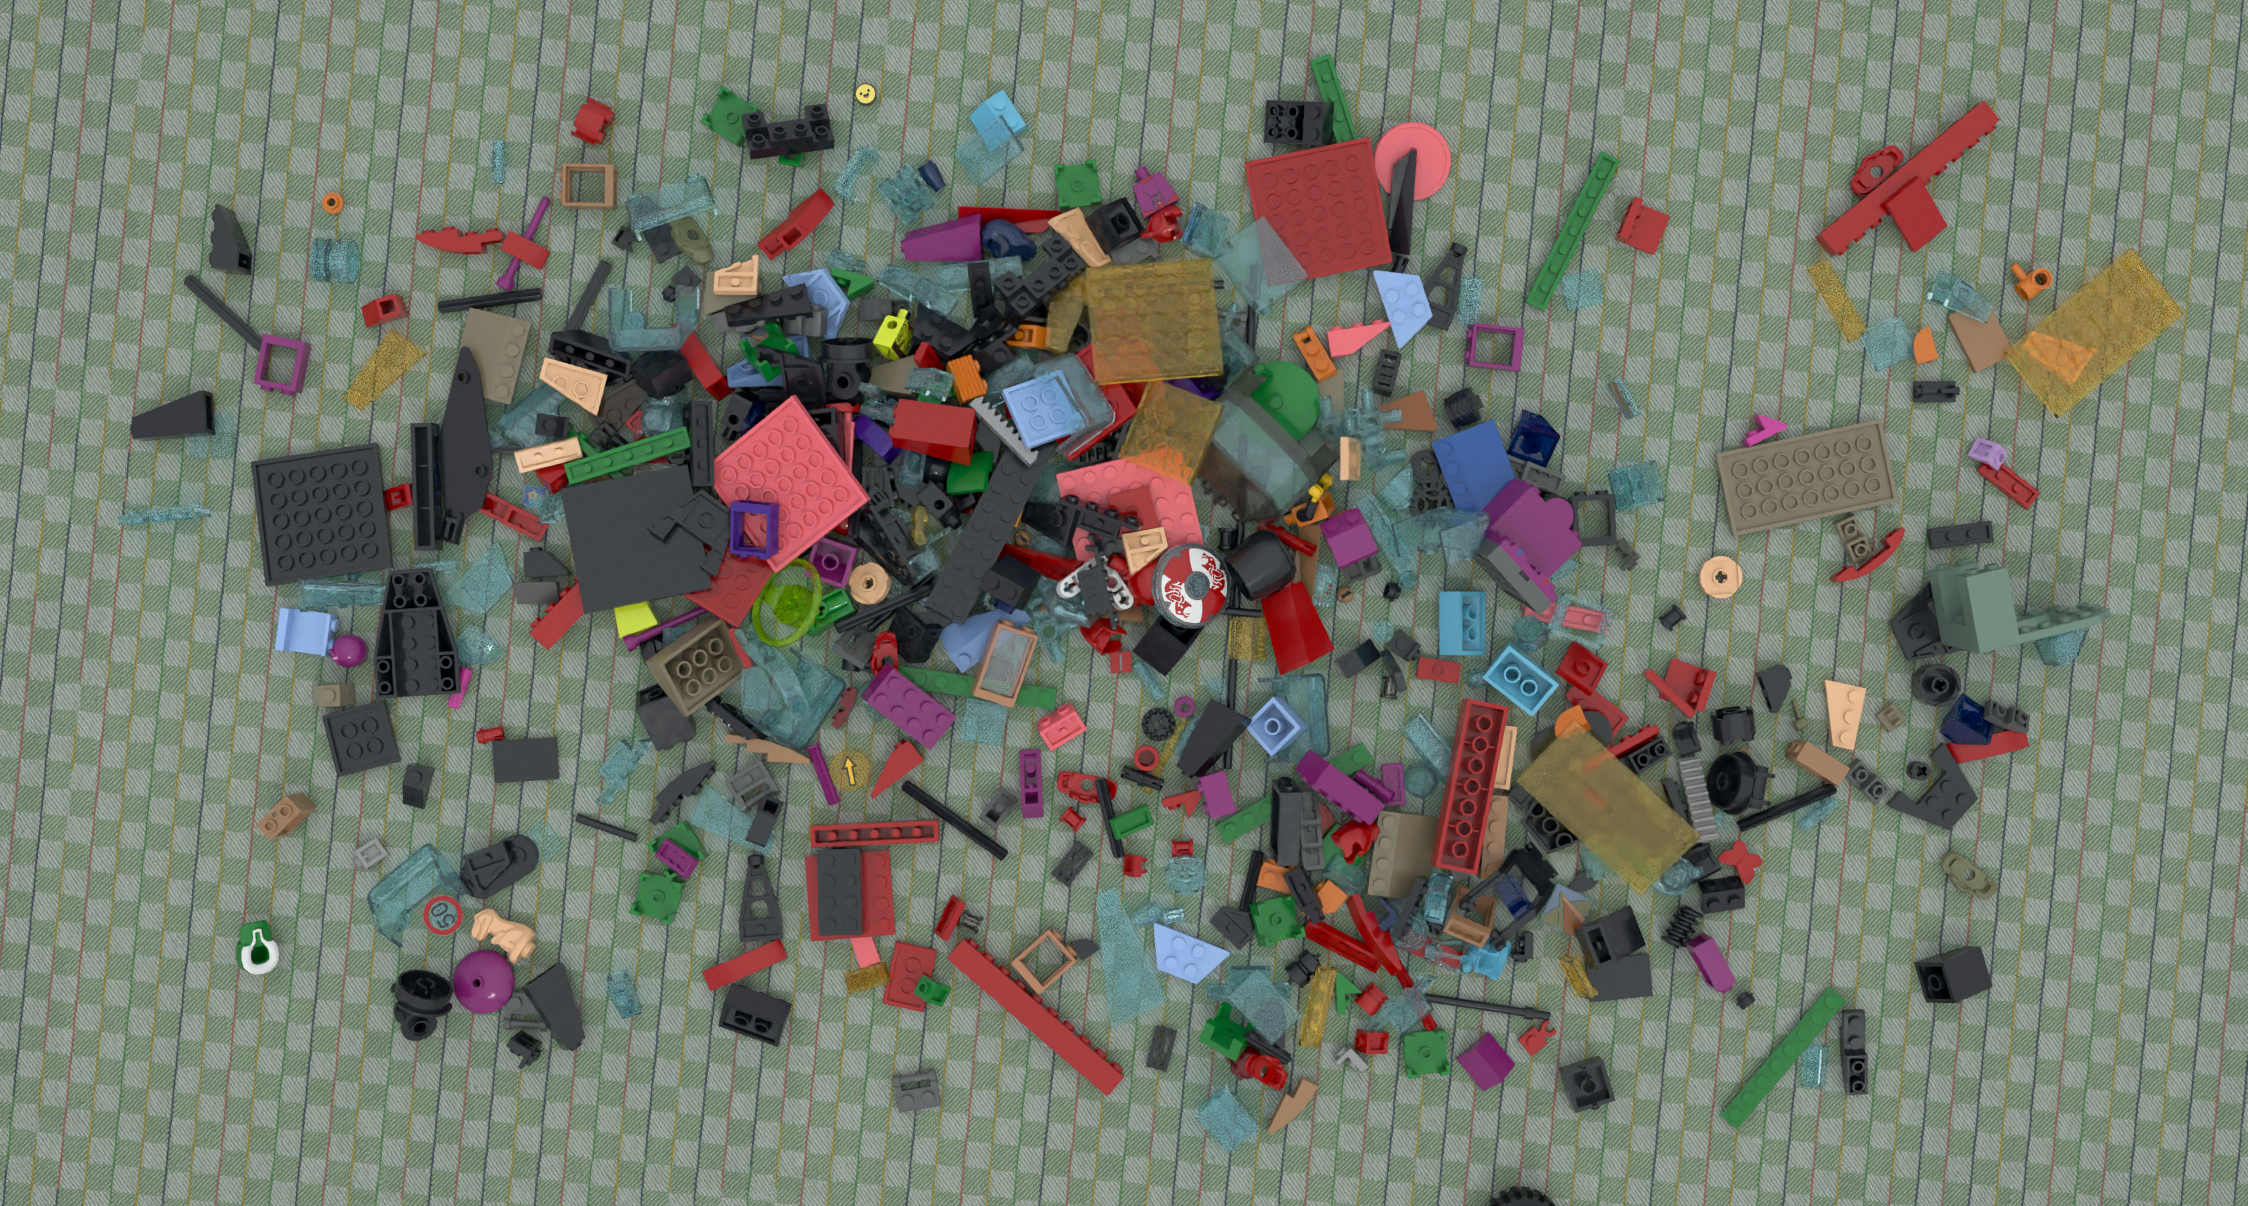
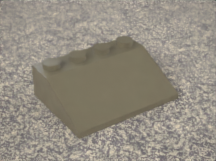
M470 308L459 352L464 346L470 348L481 376L483 397L485 399L513 405L533 324L528 321ZM458 352L456 364H455V367H454V371H453V375H452V379H451V383H450V387H449L450 390H451V385H452V381H453V377H454V373H455V369H456V365H457V361H458V357H459V352Z
M708 616L645 661L656 682L685 717H688L750 671L749 668L745 669L740 657L737 656L733 648L734 644L727 631L729 628L725 621L715 616Z
M1382 809L1375 819V824L1379 827L1380 833H1378L1377 840L1372 841L1365 888L1367 894L1408 899L1417 877L1426 876L1431 879L1433 866H1430L1439 817ZM1429 889L1422 900L1428 901Z

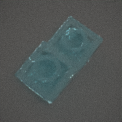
M1463 277L1458 322L1479 323L1484 279Z

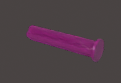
M817 743L805 748V751L808 750L824 795L830 806L837 804L839 797L819 746L821 743Z

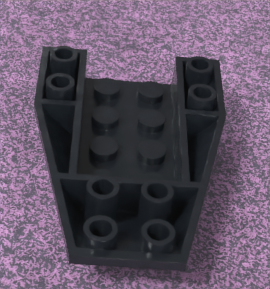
M432 568L390 570L388 572L374 651L376 699L461 693L458 649Z

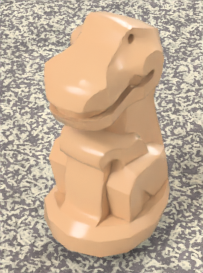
M485 909L474 916L475 922L471 931L472 937L478 941H483L491 933L494 936L491 939V943L493 945H500L504 951L509 953V961L513 964L518 963L522 957L527 959L536 946L533 943L536 933L530 927L505 920L494 909Z

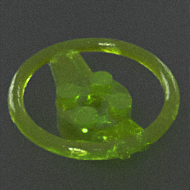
M796 558L780 572H773L753 604V627L758 638L766 645L776 648L791 645L799 640L812 624L815 625V618L821 612L819 608L822 599V582L817 569L812 563L805 559ZM798 566L806 569L810 574L814 592L801 585H785L784 588L771 585V583L784 570ZM764 601L774 608L773 614L778 617L782 624L797 630L790 636L782 639L769 637L761 623L762 602Z

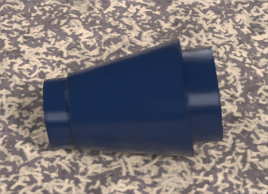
M931 160L917 169L920 173L919 176L935 192L946 186L936 163L934 164Z

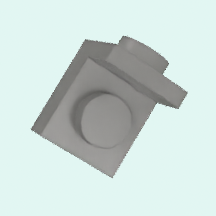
M374 838L354 851L352 861L357 869L360 870L362 868L366 872L371 866L387 857L388 854L377 838Z
M1350 1044L1347 1047L1342 1046L1335 1053L1336 1057L1334 1059L1338 1065L1348 1057L1347 1062L1354 1070L1359 1068L1363 1072L1368 1067L1367 1062Z

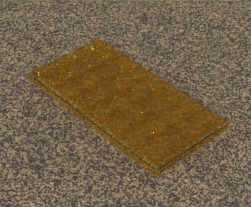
M2131 248L2008 348L2004 354L2055 418H2059L2185 313L2135 250Z
M1576 719L1516 778V782L1640 896L1701 837V834Z

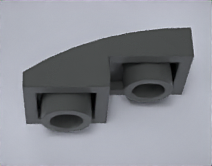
M1992 699L1985 702L1983 719L2019 733L2028 732L2030 715L2014 705L2007 709Z
M1856 758L1850 764V770L1846 777L1868 799L1877 804L1888 793L1890 788L1860 759Z

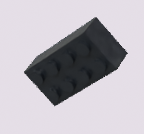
M862 848L817 850L819 936L864 934Z

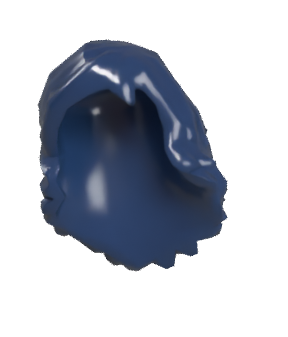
M1003 219L991 220L982 229V245L985 249L992 251L993 256L999 263L1010 261L1028 262L1030 259L1035 258L1037 246L1034 240L1027 238L1026 233L1010 221Z

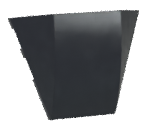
M1556 766L1520 821L1547 854L1611 831L1589 800L1570 778Z

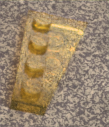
M1077 277L1065 291H1059L1054 295L1048 308L1044 349L1064 356L1093 282Z
M390 329L343 396V399L357 409L364 410L389 385L395 383L404 372L410 370L427 353Z

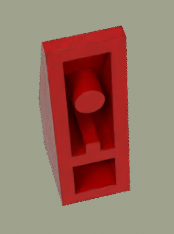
M902 739L893 746L896 750L891 753L871 793L872 798H875L925 760L910 739L907 742Z

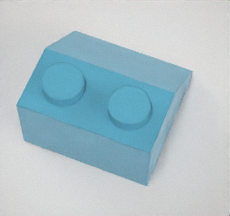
M1004 90L987 99L969 116L991 152H994L1027 130L1025 122Z

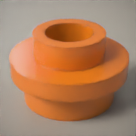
M331 192L324 196L322 206L326 212L336 214L343 209L344 200L339 194ZM332 199L335 200L334 206L329 205V202Z

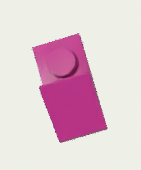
M1756 414L1753 415V418L1760 431L1756 428L1746 433L1747 438L1741 441L1745 448L1750 447L1788 428L1786 423Z

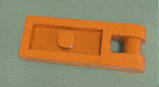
M1309 325L1304 328V331L1296 332L1291 336L1316 380L1320 383L1336 375L1337 370L1315 335L1313 328ZM1309 338L1310 342L1306 344L1302 342L1303 340Z

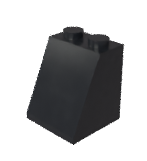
M1163 610L1132 652L1166 677L1188 651L1206 625L1197 627L1182 625Z
M658 683L636 692V711L657 752L662 749L668 750L682 741L688 742L696 736V725L692 715L690 714L688 717H685Z
M1965 946L1914 962L1926 1003H1958L1993 987L1980 946Z

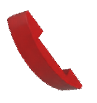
M1903 527L1894 529L1880 540L1884 546L1881 551L1857 569H1854L1853 566L1844 567L1832 576L1830 580L1832 582L1853 580L1878 568L1896 550L1904 536L1905 529Z
M2005 729L2001 732L1968 740H1959L1945 745L1956 763L1959 764L2028 747L2029 742L2026 733Z
M775 939L745 954L706 969L702 973L710 991L771 966L788 956L781 940Z

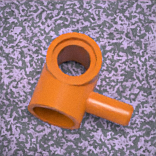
M2018 263L2010 267L2020 280L2014 285L2017 294L2025 301L2031 300L2052 283V274L2045 268L2036 269L2026 275ZM2036 275L2040 276L2042 280L2041 285L2036 283Z

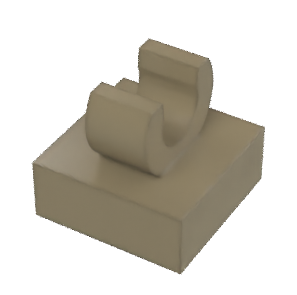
M1894 703L1888 704L1875 715L1887 732H1891L1906 720Z

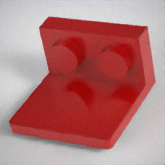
M1635 197L1629 203L1615 240L1654 255L1670 216L1642 205L1643 200Z
M1671 659L1664 682L1693 710L1704 712L1717 672L1677 659ZM1659 693L1658 697L1660 699L1668 701L1661 693Z

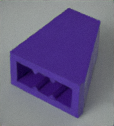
M863 413L860 417L856 416L852 420V422H855L854 435L888 465L903 451L902 448L894 447L889 434Z

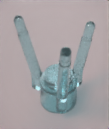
M1432 939L1431 943L1426 942L1423 958L1428 959V963L1436 964L1454 973L1463 975V971L1439 960L1442 957L1464 960V957L1443 952V947H1439V945L1471 943L1464 940L1438 941Z

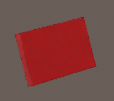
M1915 176L1883 202L1912 252H1917L1948 226L1920 177Z
M896 941L882 1003L924 1012L926 1002L914 994V990L922 975L932 978L938 950Z

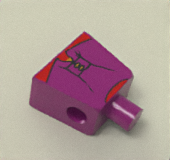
M1145 166L1134 171L1139 182L1133 185V191L1144 221L1159 210L1179 202V196L1160 172L1150 176Z

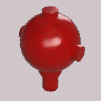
M1114 553L1109 556L1106 566L1117 571L1126 580V587L1133 597L1134 605L1154 606L1161 604L1157 587L1158 576L1164 561L1168 557L1167 555L1163 554L1161 557H1156L1134 575H1130L1126 559Z

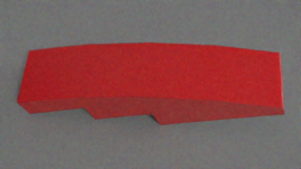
M1359 893L1351 895L1347 899L1346 905L1354 924L1376 959L1391 976H1395L1402 970L1389 930H1380L1374 911L1366 913Z

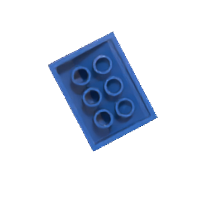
M1494 419L1432 442L1461 522L1476 517L1513 478L1516 479Z

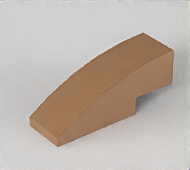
M1301 1076L1293 1094L1284 1091L1266 1127L1267 1133L1273 1134L1283 1128L1305 1108L1318 1088L1316 1082Z

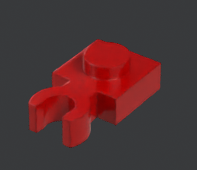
M1548 1020L1542 1021L1538 1030L1532 1026L1517 1038L1531 1057L1548 1044L1544 1039L1545 1037L1554 1036L1557 1032L1555 1028L1551 1031L1545 1030V1027L1550 1023Z

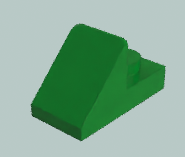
M833 267L831 276L838 286L842 288L849 286L847 298L850 302L874 289V278Z
M1334 970L1337 1015H1346V1009H1349V996H1345V994L1362 992L1339 970Z

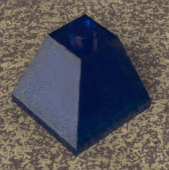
M1522 409L1506 452L1508 455L1546 468L1560 439V435L1543 416Z
M1962 693L1943 719L1940 733L1958 745H1988L1991 743L1995 724L1983 719L1984 707Z

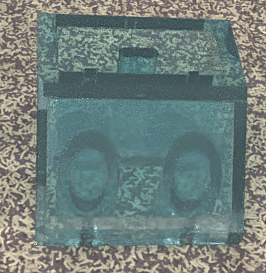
M1656 460L1607 471L1617 512L1666 501Z

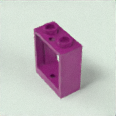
M1479 323L1472 324L1471 328L1467 329L1466 340L1469 341V349H1465L1464 361L1467 362V367L1519 372L1525 329ZM1478 331L1512 335L1509 365L1474 361Z
M263 334L253 384L261 385L260 389L273 392L274 388L281 389V394L294 396V392L302 394L312 344ZM272 345L298 350L291 386L265 381Z
M1701 933L1691 940L1684 942L1708 987L1718 993L1730 991L1733 988L1732 985L1737 982L1713 938L1705 933Z

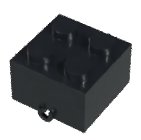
M664 344L654 348L652 352L644 357L638 358L636 362L629 366L637 386L659 401L672 392H679L683 385L694 379L686 358Z
M1600 1056L1559 1068L1570 1107L1575 1113L1590 1108L1591 1110H1596L1600 1108V1105L1616 1101L1604 1060Z

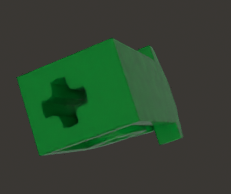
M838 588L810 604L806 615L807 620L804 625V632L810 637L819 636L822 632L834 627L836 621L857 613L847 590ZM820 608H823V609H824V610L822 611L823 615L820 616V615H819V613H820L819 609H820Z

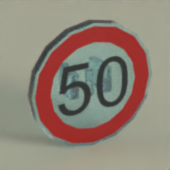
M440 894L426 902L422 910V920L425 927L431 933L437 936H448L461 928L464 922L465 911L457 898L449 894Z

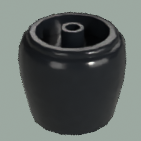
M1261 529L1251 534L1223 559L1231 579L1250 602L1280 590L1295 578V573L1297 572L1296 565L1289 551L1280 538L1271 530Z

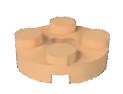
M1712 557L1701 566L1698 576L1699 584L1703 592L1711 597H1730L1742 584L1741 568L1729 557ZM1719 571H1721L1722 575L1726 576L1722 583L1715 579V575H1718Z
M873 562L856 567L849 578L852 597L865 605L881 603L887 596L892 583V578L887 570ZM873 579V586L867 589V580L871 581Z

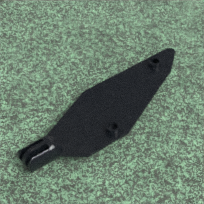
M466 346L462 347L459 352L436 447L445 510L439 540H445L456 545L460 544L465 520L484 506L493 469L481 376L470 348Z

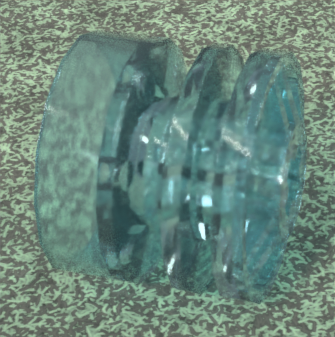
M320 237L315 238L310 251V271L315 282L325 281L331 283L335 279L336 283L354 284L356 282L360 263L359 249L356 241L338 239L335 243L331 238L326 240Z

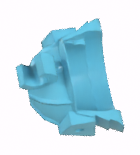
M1491 938L1487 939L1482 948L1471 944L1467 955L1460 956V964L1467 963L1463 965V972H1469L1473 968L1475 973L1487 975L1492 980H1497L1508 961L1511 942L1506 941V947L1500 952L1495 949V945L1491 946L1489 944Z

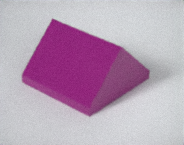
M1489 1032L1485 1033L1456 1057L1482 1091L1503 1082L1515 1066V1063Z

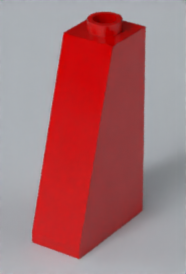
M685 319L674 323L667 332L686 358L703 387L718 402L734 392L735 388L728 386L726 375L691 325Z

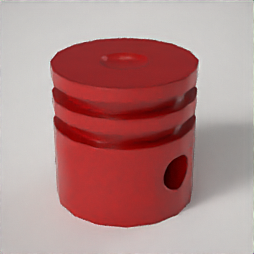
M1146 744L1137 748L1134 753L1136 766L1143 771L1153 770L1159 763V754L1156 748Z
M1371 981V985H1367V989H1363L1362 993L1354 1000L1364 1011L1373 1017L1382 1008L1381 1004H1385V1000L1390 998Z

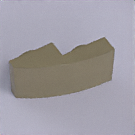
M1854 514L1833 522L1839 538L1853 563L1873 554L1867 537L1862 534Z

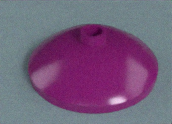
M491 950L472 952L465 956L455 969L453 976L454 993L461 1005L471 1012L478 1014L495 1012L509 1001L514 991L515 977L513 969L507 959L497 952ZM477 979L480 980V986H479V987L476 985V980H477Z

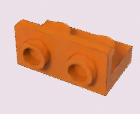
M1268 858V861L1262 860L1256 885L1292 894L1283 877V873L1298 866H1277L1272 858Z

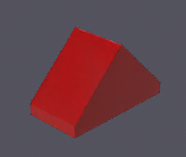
M405 483L384 490L388 511L413 507L411 483Z

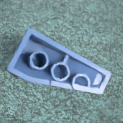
M799 334L786 338H790L795 343L801 356L814 359L807 335ZM746 359L727 369L729 387L783 386L782 374L767 383Z
M1010 605L995 608L990 612L977 613L972 617L966 618L962 626L954 622L948 624L943 628L940 638L949 657L963 673L982 659L995 620L1002 622V619H1007L1014 622V626L1021 628L1022 625L1031 620V616L1025 609L1021 611ZM1001 629L994 649L1014 633Z

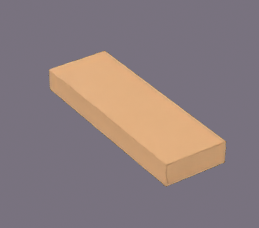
M577 436L514 451L520 473L583 458Z

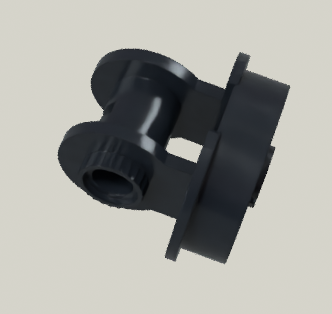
M841 337L825 339L820 342L821 356H817V360L831 363V370L827 376V385L835 397L843 400L851 399L869 388L871 371L866 362L880 357V353L876 352V346L873 344L874 339Z
M1744 752L1723 754L1713 762L1707 777L1708 797L1716 808L1722 809L1729 815L1742 814L1749 807L1761 809L1762 805L1770 806L1771 801L1763 800L1767 777L1775 779L1776 774L1768 773V767L1756 765L1751 756Z
M405 971L399 975L397 982L392 984L390 992L394 993L397 999L393 1008L394 1017L401 1024L402 1035L410 1041H420L429 1037L437 1027L436 1017L448 1014L453 1007L452 1003H450L453 994L452 985L444 977L430 971Z

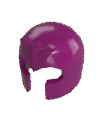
M345 634L335 640L332 649L329 651L337 665L353 668L364 663L368 657L369 648L363 638L354 634Z

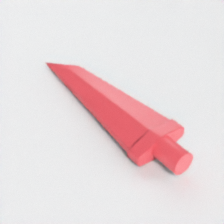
M845 412L844 463L852 472L855 422H852V413Z

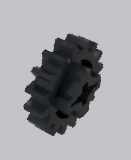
M1434 482L1430 483L1429 488H1427L1426 484H1422V490L1416 488L1415 492L1417 495L1410 496L1414 500L1413 503L1408 504L1409 507L1414 509L1410 512V515L1416 514L1417 517L1414 521L1421 520L1422 527L1426 523H1429V528H1433L1434 523L1440 527L1442 526L1441 520L1448 522L1449 520L1446 516L1453 515L1450 508L1455 507V504L1450 503L1452 496H1447L1449 489L1441 490L1442 484H1439L1437 488L1434 486ZM1434 491L1438 494L1436 496H1429L1425 492ZM1419 499L1422 502V509L1420 511L1418 509ZM1443 500L1445 501V510H1444V511H1443V509L1441 508V502H1442ZM1428 501H1429V502H1432V501H1435V502H1436V504L1434 505V507L1436 508V510H1434V509H1430V510H1429V509L1427 508V507L1429 506ZM1428 514H1434L1438 518L1427 519L1425 517Z

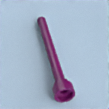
M543 197L523 236L524 238L532 240L550 203L549 198ZM513 257L506 273L498 278L497 286L507 291H512L515 285L513 277L521 262L520 259Z
M698 607L638 635L628 634L622 638L628 651L631 652L636 650L641 642L709 611Z

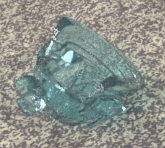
M679 401L670 404H663L662 402L650 404L641 415L640 422L643 429L637 430L636 434L641 435L645 433L646 438H649L661 432L680 428L683 420L682 403Z
M1667 848L1662 856L1655 853L1651 857L1647 865L1646 875L1650 886L1655 891L1665 895H1681L1687 893L1686 887L1691 885L1693 878H1699L1700 875H1704L1703 866L1693 867V864L1688 859L1683 858L1681 853L1676 852L1672 848Z

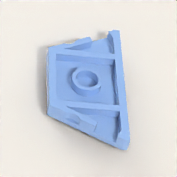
M823 268L784 276L782 279L788 287L805 283L810 303L822 305L821 308L828 309L827 335H824L825 339L837 338L850 301L827 269Z
M1375 270L1373 274L1398 348H1402L1433 316L1420 276Z
M1154 922L1153 924L1157 969L1194 984H1198L1230 954V951L1160 923Z

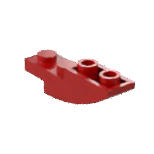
M820 188L788 213V219L757 242L758 247L771 261L784 250L790 251L824 219L834 206V201Z
M454 226L442 228L443 231L440 232L424 230L421 235H415L416 240L432 248L462 255L487 254L486 245L503 243L506 238V234L499 231L498 228L485 230L486 233L482 234L467 232L463 236V232Z

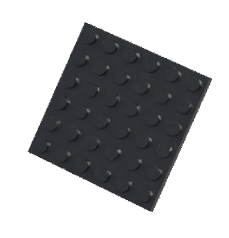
M378 443L251 462L265 586L272 587L394 568Z

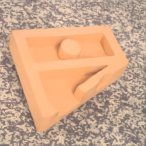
M759 255L752 256L751 260L744 263L739 261L732 264L729 268L716 271L714 275V294L757 295Z
M1163 527L1122 534L1121 536L1130 575H1134L1168 548Z

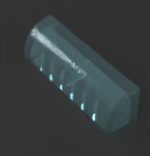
M1421 712L1406 722L1399 730L1444 785H1446L1452 748Z

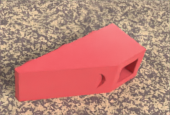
M1384 319L1372 321V325L1364 326L1363 323L1351 324V328L1343 329V326L1330 328V332L1326 333L1329 358L1351 356L1390 326V322H1384Z

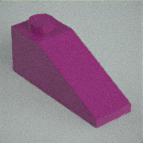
M1019 750L1023 818L1044 817L1041 750Z

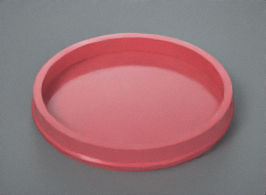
M1407 122L1391 128L1383 135L1375 149L1374 164L1378 182L1387 193L1391 194L1393 164L1404 157L1412 147L1416 148L1414 201L1430 197L1443 186L1450 172L1451 154L1446 140L1436 129L1420 122Z

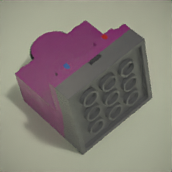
M1515 478L1455 537L1456 541L1506 595L1539 615L1558 598L1553 592L1556 589L1555 586L1548 579L1583 545L1578 539L1580 535L1571 528L1575 513L1570 501L1549 489L1537 488L1533 484L1529 485L1525 480L1519 481Z

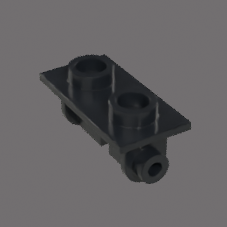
M1913 381V403L1956 402V395L1960 393V388L1956 387V381Z

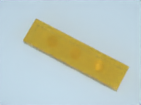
M1828 259L1808 269L1809 275L1847 342L1850 343L1868 333Z
M1317 966L1298 1043L1302 1048H1320L1338 973L1336 967Z

